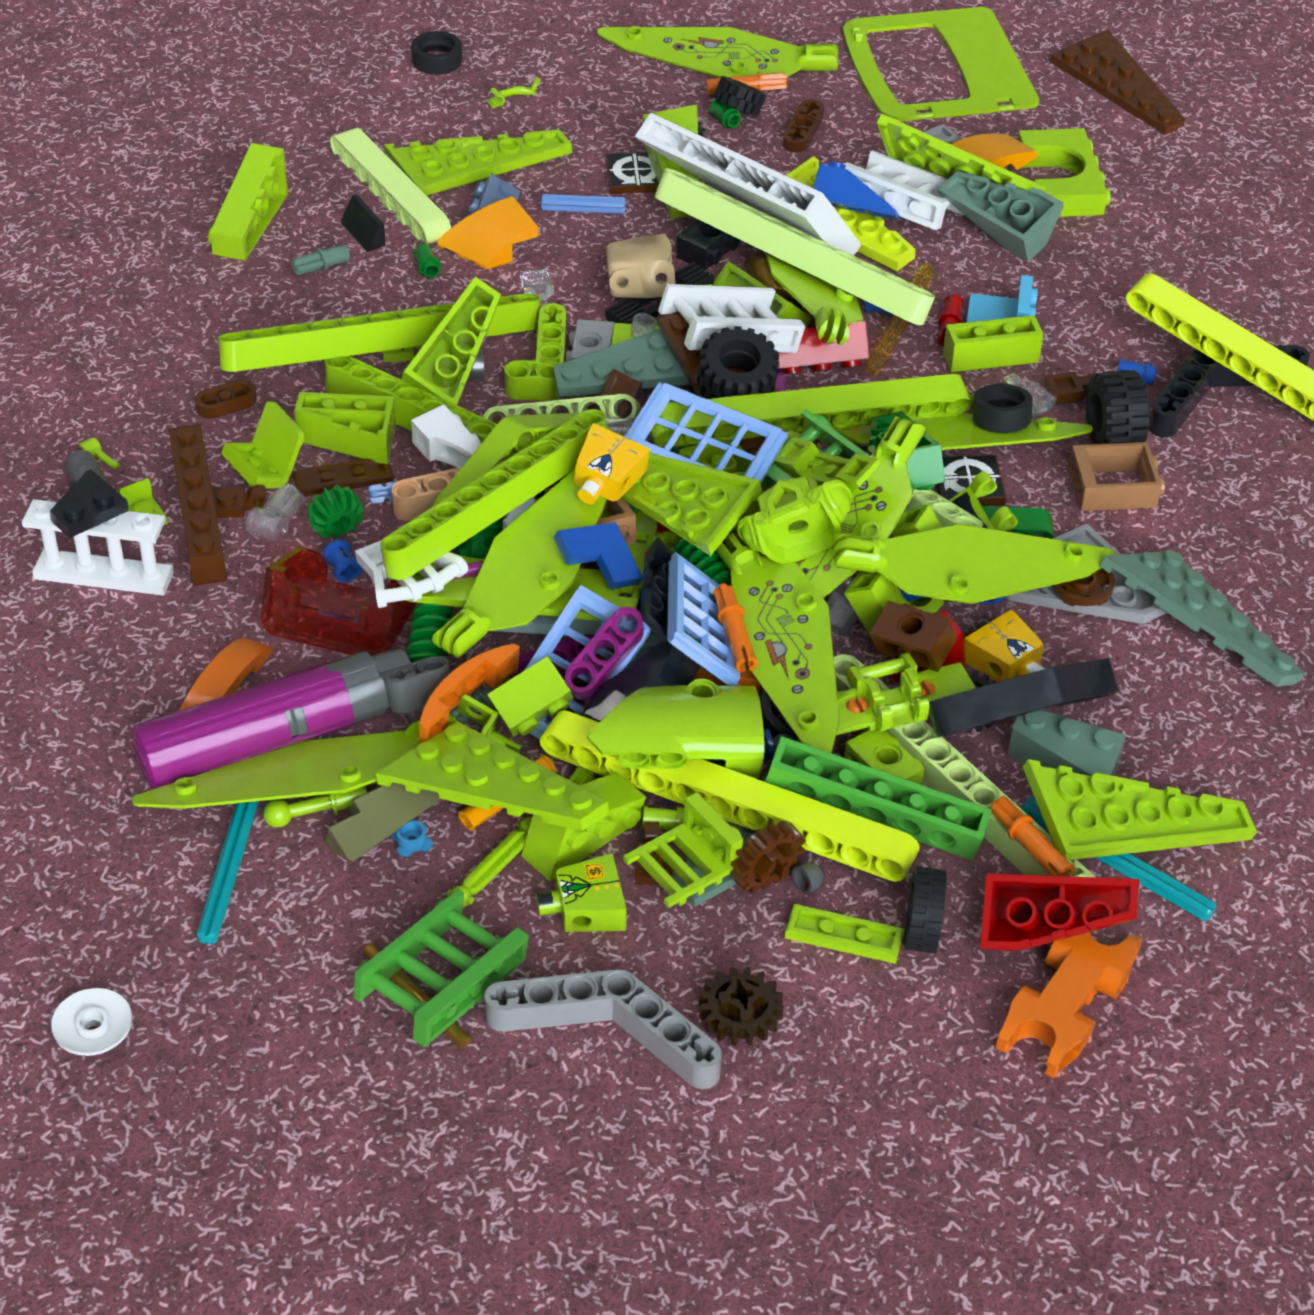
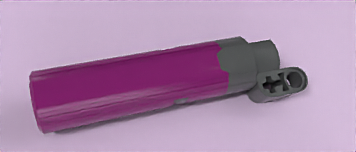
M401 647L372 656L368 652L362 651L134 725L131 731L133 747L147 785L151 789H156L174 783L183 777H193L385 715L387 708H391V711L399 714L424 708L436 687L451 673L449 661L446 657L433 656L411 663L406 652Z

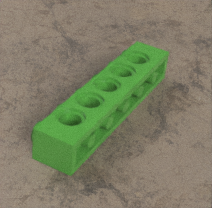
M783 736L780 738L765 781L911 835L918 842L969 860H973L984 839L992 810Z

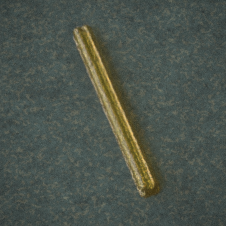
M927 263L922 264L911 283L927 290L935 277V266H929ZM893 314L865 363L866 373L875 376L881 373L909 321Z

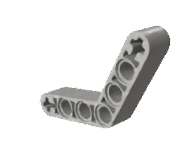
M616 969L500 981L493 983L485 991V1020L487 1025L496 1031L505 1032L613 1020L691 1086L698 1089H708L715 1086L720 1079L722 1052L719 1045L626 970Z

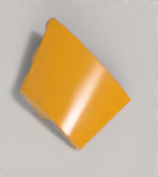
M1008 134L974 135L951 144L1002 168L1011 163L1016 170L1039 156L1036 150Z
M511 196L483 207L457 223L437 240V246L441 249H449L457 253L458 257L473 261L475 265L484 269H490L513 262L512 244L539 237V229L517 200Z

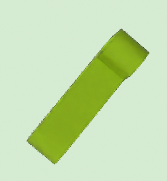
M549 303L543 305L539 310L536 361L516 360L505 365V394L509 398L536 401L559 399L553 377V366L565 363L566 309L562 305Z

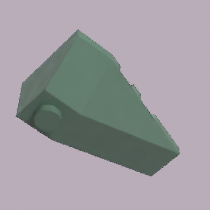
M956 171L938 188V193L946 198L1002 247L1026 262H1029L1047 245L1063 209V202L1040 189L1031 188L1030 191L1019 189L1013 183L997 184L990 182L987 177Z

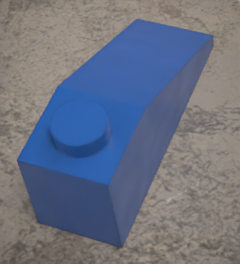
M829 161L828 165H819L813 189L822 192L833 207L899 221V213L854 174L845 169L846 165Z

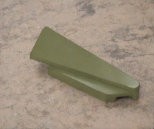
M394 782L389 787L381 786L353 800L349 814L350 817L328 828L325 844L332 852L346 861H355L441 799H439L437 792L424 789L418 794L408 792L405 785Z

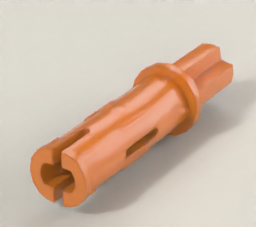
M757 72V75L729 77L760 91L787 88V76L784 72L771 74ZM721 78L706 79L708 95L715 94Z
M726 583L719 584V587L714 589L713 592L719 610L717 613L718 621L724 626L736 669L739 672H746L744 665L746 659L748 669L751 671L757 667L758 660L755 657L743 620L744 609L738 604L733 587L727 586Z
M1001 796L991 804L992 814L1008 830L1007 834L1010 839L1018 840L1051 876H1070L1069 874H1074L1075 866L1033 825L1034 821L1031 816L1024 815L1004 796Z

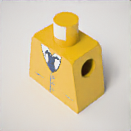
M593 423L575 466L574 483L581 487L577 492L579 499L589 505L594 504L599 496L612 502L618 501L647 471L650 448Z
M1012 609L964 639L965 663L981 673L987 674L996 682L1044 669L1041 666L1043 642Z

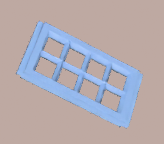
M659 382L625 437L650 448V453L705 467L708 466L698 463L696 460L706 444L712 445L725 451L715 469L723 471L730 457L734 454L752 461L743 476L760 480L761 484L786 442L788 433L771 424L667 383L662 384ZM669 400L688 407L678 425L659 417ZM695 410L714 417L704 435L685 428ZM721 420L740 427L730 445L710 438ZM655 423L674 430L664 448L645 441ZM747 430L765 437L756 455L736 448ZM681 433L699 440L689 459L670 451Z
M580 585L525 670L547 656L553 663L567 670L571 663L553 653L562 636L566 634L584 646L591 641L569 627L579 610L583 609L603 621L597 630L598 632L614 612L620 608ZM627 620L622 622L618 629L623 633H631L636 629L637 624ZM643 622L645 631L641 642L609 679H613L625 670V667L632 663L651 632L650 627L645 622ZM604 647L597 651L599 655L606 659H610L614 655V653ZM587 674L577 676L589 684L592 679ZM571 700L569 708L582 715L585 707ZM551 714L538 721L540 725L529 734L540 740V737L550 724L547 720Z

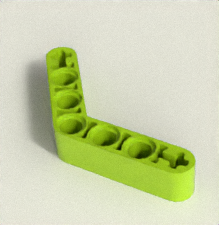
M579 413L512 415L504 417L436 498L433 506Z

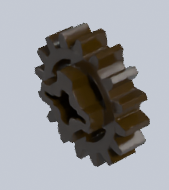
M730 967L728 976L718 971L715 973V982L706 980L704 992H700L699 1018L700 1020H706L705 1030L707 1032L717 1029V1040L721 1041L726 1036H729L734 1046L737 1045L739 1039H745L748 1046L753 1045V1037L758 1036L761 1040L765 1041L768 1037V1030L773 1032L778 1030L779 1020L783 1018V993L776 992L777 982L775 980L765 982V972L763 971L753 976L751 975L750 967H746L743 974H738L734 967Z

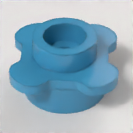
M411 820L391 834L392 840L398 844L397 853L400 856L409 857L414 852H426L433 847L432 839L426 835V825L419 821Z

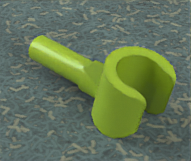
M90 438L79 443V446L82 448L81 451L90 452L94 457L103 461L115 470L120 466L118 462L102 451L101 445L96 438Z

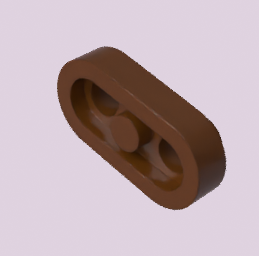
M236 380L202 390L195 396L196 412L204 418H217L250 408L257 401L256 387L250 381Z

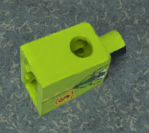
M613 854L603 855L557 869L555 871V891L536 894L538 915L544 916L561 913L565 932L626 930L627 908Z

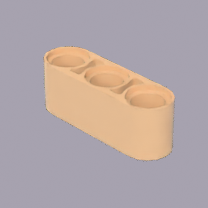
M454 468L407 478L393 484V512L396 518L411 521L432 508L436 498L460 469Z

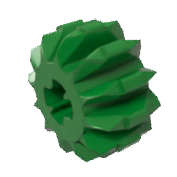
M336 484L331 490H327L324 487V492L320 495H313L314 501L307 504L308 522L322 539L330 536L336 540L339 535L347 537V532L358 530L357 524L364 520L363 503L349 486L341 488Z

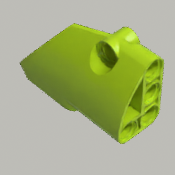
M704 678L695 679L689 685L642 687L621 701L587 735V739L602 755H618L619 764L630 769H676L686 765L688 759H723L725 768L759 780L764 758L762 710L756 687L716 686L714 682Z

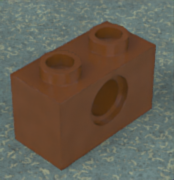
M892 601L887 602L869 632L878 654L897 659L900 654L908 652L917 666L936 672L940 670L957 640L951 620L945 615L938 612H925L910 604H898Z

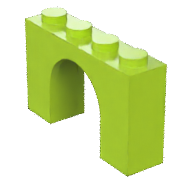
M1085 128L1019 130L1018 141L1036 150L1039 155L1021 168L1058 167L1076 175L1070 178L1035 179L1034 181L1046 187L1049 195L1063 202V209L1059 217L1104 215L1105 207L1110 204L1111 200L1110 189L1105 187L1104 173L1099 170L1098 156L1093 153V143L1091 139H1088Z
M930 504L906 508L891 535L898 537L942 528V525ZM859 572L844 593L868 633L888 601L898 604L907 603L929 613L937 612L944 604L943 599L930 597L908 602L898 587L879 572Z

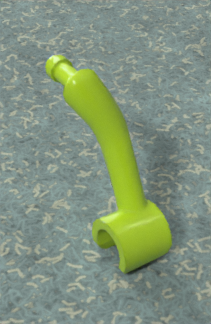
M535 77L531 88L515 86L501 91L491 88L490 91L495 96L485 101L492 108L504 105L505 97L537 94L536 88L541 79Z

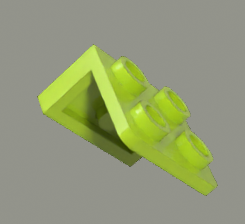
M267 402L252 443H225L221 454L240 473L250 487L263 485L266 489L282 488L287 485L293 471V466L303 444L304 432L276 402Z

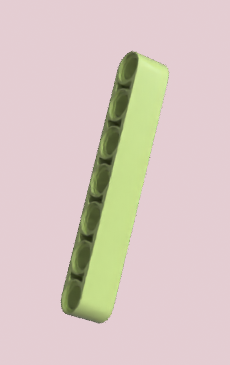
M357 127L331 136L330 144L333 153L341 157L340 160L347 168H352L355 171L353 174L361 182H365L368 185L367 188L375 196H379L382 199L381 202L389 211L393 210L396 213L394 216L403 225H407L410 228L409 231L418 240L421 239L425 244L429 245L437 242L451 229L447 216L361 129Z

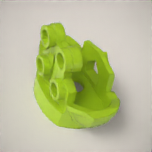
M806 476L784 481L778 480L777 484L758 496L760 512L745 516L738 521V535L752 551L760 552L777 563H794L815 556L832 547L833 536L836 533H841L840 523L844 521V517L850 511V499L853 497L852 492L845 482L838 479L825 482L822 486H819L814 478H807Z

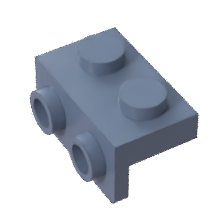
M491 173L486 182L480 181L472 194L474 198L466 212L471 215L483 207L511 196L518 201L521 191L509 182H505Z

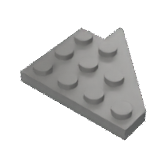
M1088 524L1053 538L1110 548L1116 555H1120ZM1116 570L1112 571L1115 579L1113 593L1108 598V601L1100 606L1075 605L1073 607L1063 603V599L1056 595L1051 586L1005 597L1008 601L1145 624L1167 613L1153 603L1154 596L1140 589L1133 590L1126 585L1127 577ZM1108 585L1102 587V589L1105 591Z

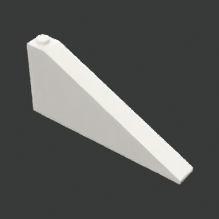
M650 113L635 135L639 141L722 193L852 255H855L861 246V243L822 192L653 113Z

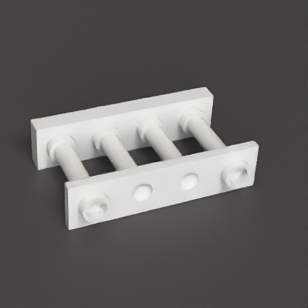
M873 150L870 151L866 169L848 162L844 163L846 165L845 169L849 170L899 213L900 217L938 230L942 226L946 209L964 215L938 193V188L948 180L947 178Z
M666 284L658 309L660 314H672L679 311L688 322L689 328L684 344L689 350H701L706 339L710 340V335L715 331L720 334L722 328L728 327L730 330H734V326H741L742 330L752 328L755 329L754 333L766 335V341H772L775 345L774 350L778 352L796 353L806 327L801 320L779 319L770 309L776 292L773 288Z
M32 500L22 525L27 528L40 529L44 549L32 571L34 579L165 595L174 573L173 565L156 563L153 543L156 544L165 523L164 515L127 511L74 536L77 553L59 551L55 531H62L51 522L50 510L57 502ZM88 535L106 537L109 557L91 555ZM120 539L139 541L142 561L124 559Z

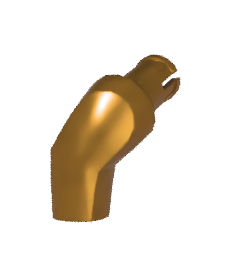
M752 256L747 260L746 270L750 276L768 288H773L780 296L796 300L770 275L766 257Z

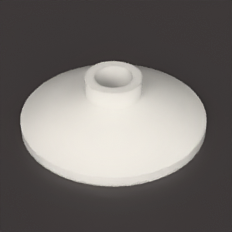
M103 988L85 989L70 995L57 1007L51 1021L52 1033L56 1042L70 1053L85 1056L101 1054L113 1049L125 1039L132 1025V1012L128 1002L114 991ZM92 1026H99L96 1029L88 1030Z

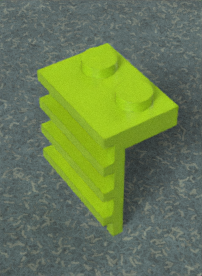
M696 792L685 798L684 819L681 825L625 854L623 861L627 865L636 860L670 895L664 899V904L668 908L677 903L679 906H682L691 895L696 893L700 896L704 893L707 886L713 883L717 886L722 883V879L734 869L730 864L739 858L736 851L742 849L743 838L736 827L730 826L719 815L718 810L712 803H707ZM673 841L706 876L700 878L667 843ZM655 851L688 886L682 888L649 853Z

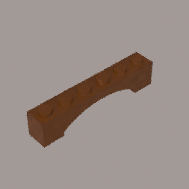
M201 424L169 428L193 586L227 581Z

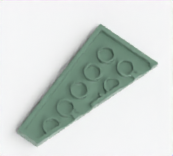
M660 329L553 366V377L558 398L601 393L613 369L643 383L640 389L656 388L659 382L672 386L690 384Z
M1167 550L1105 556L1100 567L1108 573H1111L1113 570L1118 571L1127 577L1126 585L1133 590L1140 589L1154 596L1153 603L1195 632H1199L1202 628L1214 636V645L1222 650L1229 649L1242 655V664L1276 687L1294 685L1300 682L1305 673L1295 664V660L1291 656L1281 652L1272 643V639L1267 634L1260 632L1254 627L1247 615L1237 611L1227 602V597L1221 592L1214 590L1205 581L1206 579L1201 573L1193 570L1184 562L1183 556L1179 553Z

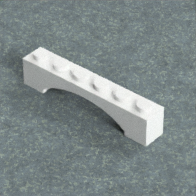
M441 405L411 420L412 443L430 462L436 459L461 469L481 445L478 436L474 433L471 434L463 425L461 418L457 414H453L445 405ZM534 497L504 515L503 530L536 502Z

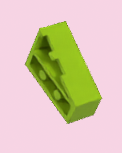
M299 392L294 410L295 423L304 432V444L362 459L368 458L381 464H389L396 430L394 396Z
M618 772L579 785L607 800L609 814L584 831L543 823L541 816L533 814L521 856L548 881H551L555 878V871L557 869L580 862L627 829L636 826L641 819V811L646 796Z

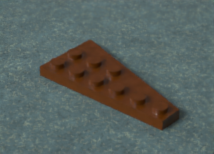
M1108 29L1051 55L1050 62L1163 135H1167L1184 126L1185 118Z

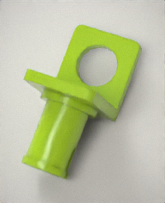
M463 694L457 711L484 726L481 734L520 753L523 745L495 731L499 713L472 697ZM468 706L477 709L482 715L473 712Z

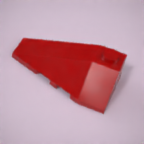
M986 874L980 948L982 950L1022 951L1138 919L1140 880Z

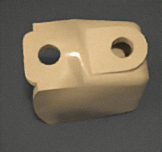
M666 235L640 236L607 245L606 256L609 287L613 297H663L666 284H676L674 265L672 264V247ZM659 273L667 275V279L664 282L656 280V276Z

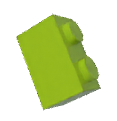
M548 656L487 694L491 704L499 713L500 718L513 737L518 734L525 736L531 733L540 725L538 721L549 714L554 717L559 711L566 710L570 706L569 702L573 700L571 690Z

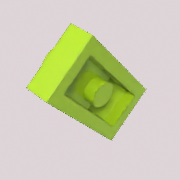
M149 478L116 490L127 500L129 511L164 515V525L168 524L167 516L152 496Z

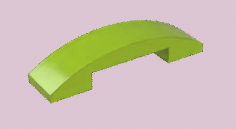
M792 437L783 446L773 462L776 466L796 478L802 476L814 478L819 486L831 480H841L849 486L851 492L857 490L881 464L877 458L857 453L851 459H846L819 452L813 442Z

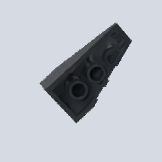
M657 537L644 554L640 614L642 620L664 643L667 641L669 561L674 553Z
M684 630V632L687 635H689L699 643V641L696 638H694L692 635H690L688 632ZM660 641L637 661H633L625 667V670L613 679H609L602 684L582 712V715L600 722L621 701L642 687L689 685L694 681L701 665L669 641L664 643Z

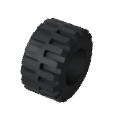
M734 326V330H730L728 327L722 328L720 334L716 331L712 333L710 340L706 339L700 350L697 370V384H699L698 390L700 394H705V399L774 392L779 369V353L777 350H774V343L766 341V335L763 333L756 334L754 333L755 329L752 328L742 330L741 326ZM740 367L746 369L749 372L738 373L733 372L727 368Z
M1135 370L1095 373L1091 377L1086 394L1087 424L1093 427L1090 436L1094 444L1146 442L1150 425L1149 399L1144 382Z

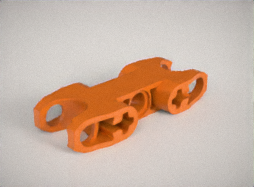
M1090 932L1053 942L1045 964L1057 970L1042 993L1026 985L1020 989L1011 1002L1009 1013L998 1035L996 1049L1007 1053L1020 1039L1031 1037L1042 1040L1051 1049L1046 1061L1047 1067L1044 1074L1053 1079L1057 1077L1069 1063L1079 1056L1094 1031L1096 1021L1083 1015L1081 1009L1085 1004L1089 1006L1098 991L1115 1000L1117 999L1129 980L1130 971L1139 953L1143 938L1132 933L1121 943L1108 946L1098 943L1091 937Z

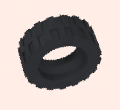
M920 866L914 867L906 915L904 948L906 950L936 954L944 915L947 885L946 870Z

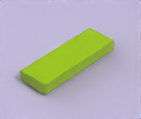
M794 904L785 931V939L896 964L905 929Z

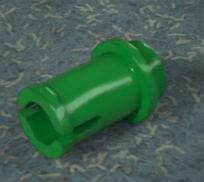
M716 99L711 102L709 107L712 109H708L709 114L719 119L725 128H735L740 124L741 115L739 110L729 107Z
M418 245L417 248L420 254L414 249L413 255L419 264V273L426 278L437 277L442 266L440 260L434 257L429 245Z

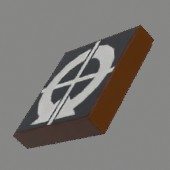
M648 153L606 154L610 194L654 193L657 191L659 183Z
M996 455L942 457L945 482L937 484L939 495L950 500L967 488L977 474L986 471L994 479L997 489L989 495L978 497L977 499L982 506H1004L1006 504V494Z

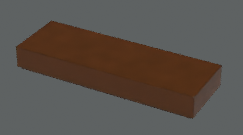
M367 458L292 471V476L298 498H303L315 494L320 495L324 492V487L327 490H331L336 484L341 488L349 486L350 489L393 482V472L390 463L381 464Z

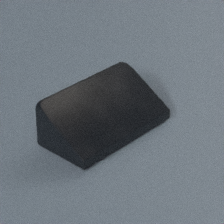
M357 194L352 195L340 223L366 252L385 246L384 223Z

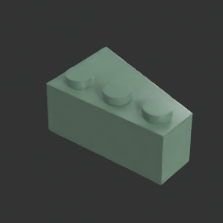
M1038 710L1017 716L1012 728L1008 756L1023 765L1027 759L1040 761V765L1043 767L1057 769L1059 765L1072 767L1074 773L1092 776L1097 772L1115 776L1120 764L1126 735L1044 710Z

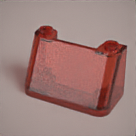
M297 547L266 567L261 623L269 634L349 655L366 651L372 656L393 648L417 603L403 600L387 603V607L378 608L375 591L327 580L328 564L326 559L314 550ZM393 579L388 585V589L402 587Z

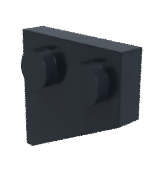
M90 469L82 475L50 510L51 522L69 538H72L129 511L128 502Z

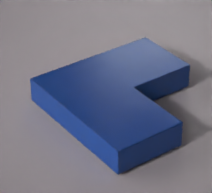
M616 522L558 530L553 537L566 565L596 561L609 589L639 585L643 579Z

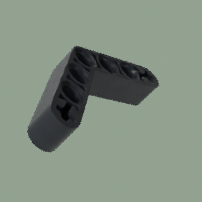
M1298 345L1274 346L1305 366H1308L1310 353L1304 347ZM1195 350L1154 401L1149 431L1155 436L1168 438L1176 434L1210 387L1256 385L1199 350Z
M1110 658L1054 666L929 702V713L936 737L941 738L1045 708L1091 701L1116 694L1120 691Z

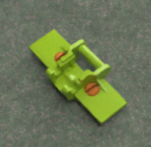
M908 652L900 654L897 659L857 668L855 665L849 666L846 672L852 689L837 692L840 722L836 735L868 728L869 731L876 729L884 731L928 720V716H930L929 702L972 690L976 687L961 662L942 666L938 672L930 669L917 672L918 666ZM901 672L900 686L881 692L874 679Z

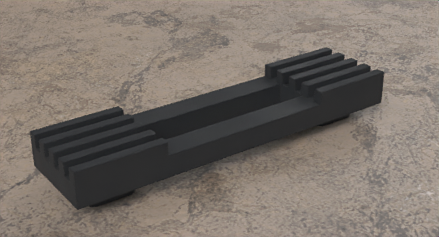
M692 262L675 272V283L684 285H714V275H709L708 271L705 272L704 268L700 269L701 266H696V263ZM659 297L632 298L631 300L626 298L605 309V319L614 323L643 324L660 315L658 309L661 301L643 310L642 306Z

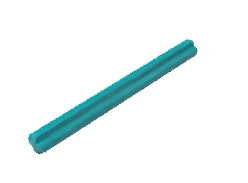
M1029 797L1022 805V810L1031 816L1039 826L1048 830L1036 799ZM1131 853L1094 857L1130 879H1139L1140 884L1203 921H1208L1215 912L1217 904L1213 900Z
M259 801L235 804L197 928V940L200 943L215 944L218 941Z

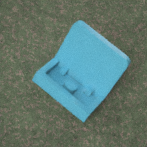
M1021 275L1018 299L972 294L969 300L967 322L1035 315L1038 289L1032 288L1033 276Z

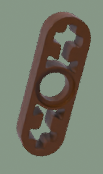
M809 99L800 103L783 134V148L785 150L798 153L807 149L824 116V105L822 102Z

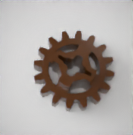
M781 820L777 826L771 822L765 831L759 828L747 838L744 849L736 851L739 858L731 862L730 865L734 869L730 872V875L744 892L749 890L752 894H755L760 887L764 890L768 888L770 883L777 884L790 874L789 868L791 865L799 863L797 856L804 852L805 849L801 845L806 841L802 837L801 832L791 822L787 824L784 820Z

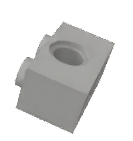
M578 319L576 331H570L569 350L572 351L567 350L565 362L610 347L612 344L614 322Z

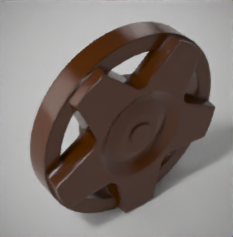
M1102 568L1087 578L1056 584L1051 587L1056 595L1063 599V603L1073 607L1075 605L1100 606L1107 602L1108 598L1112 595L1115 579L1112 572L1108 573ZM1108 585V588L1104 591L1102 587Z

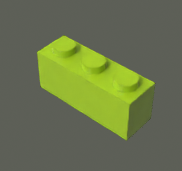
M1035 315L946 325L943 355L951 373L1039 363L1044 334Z

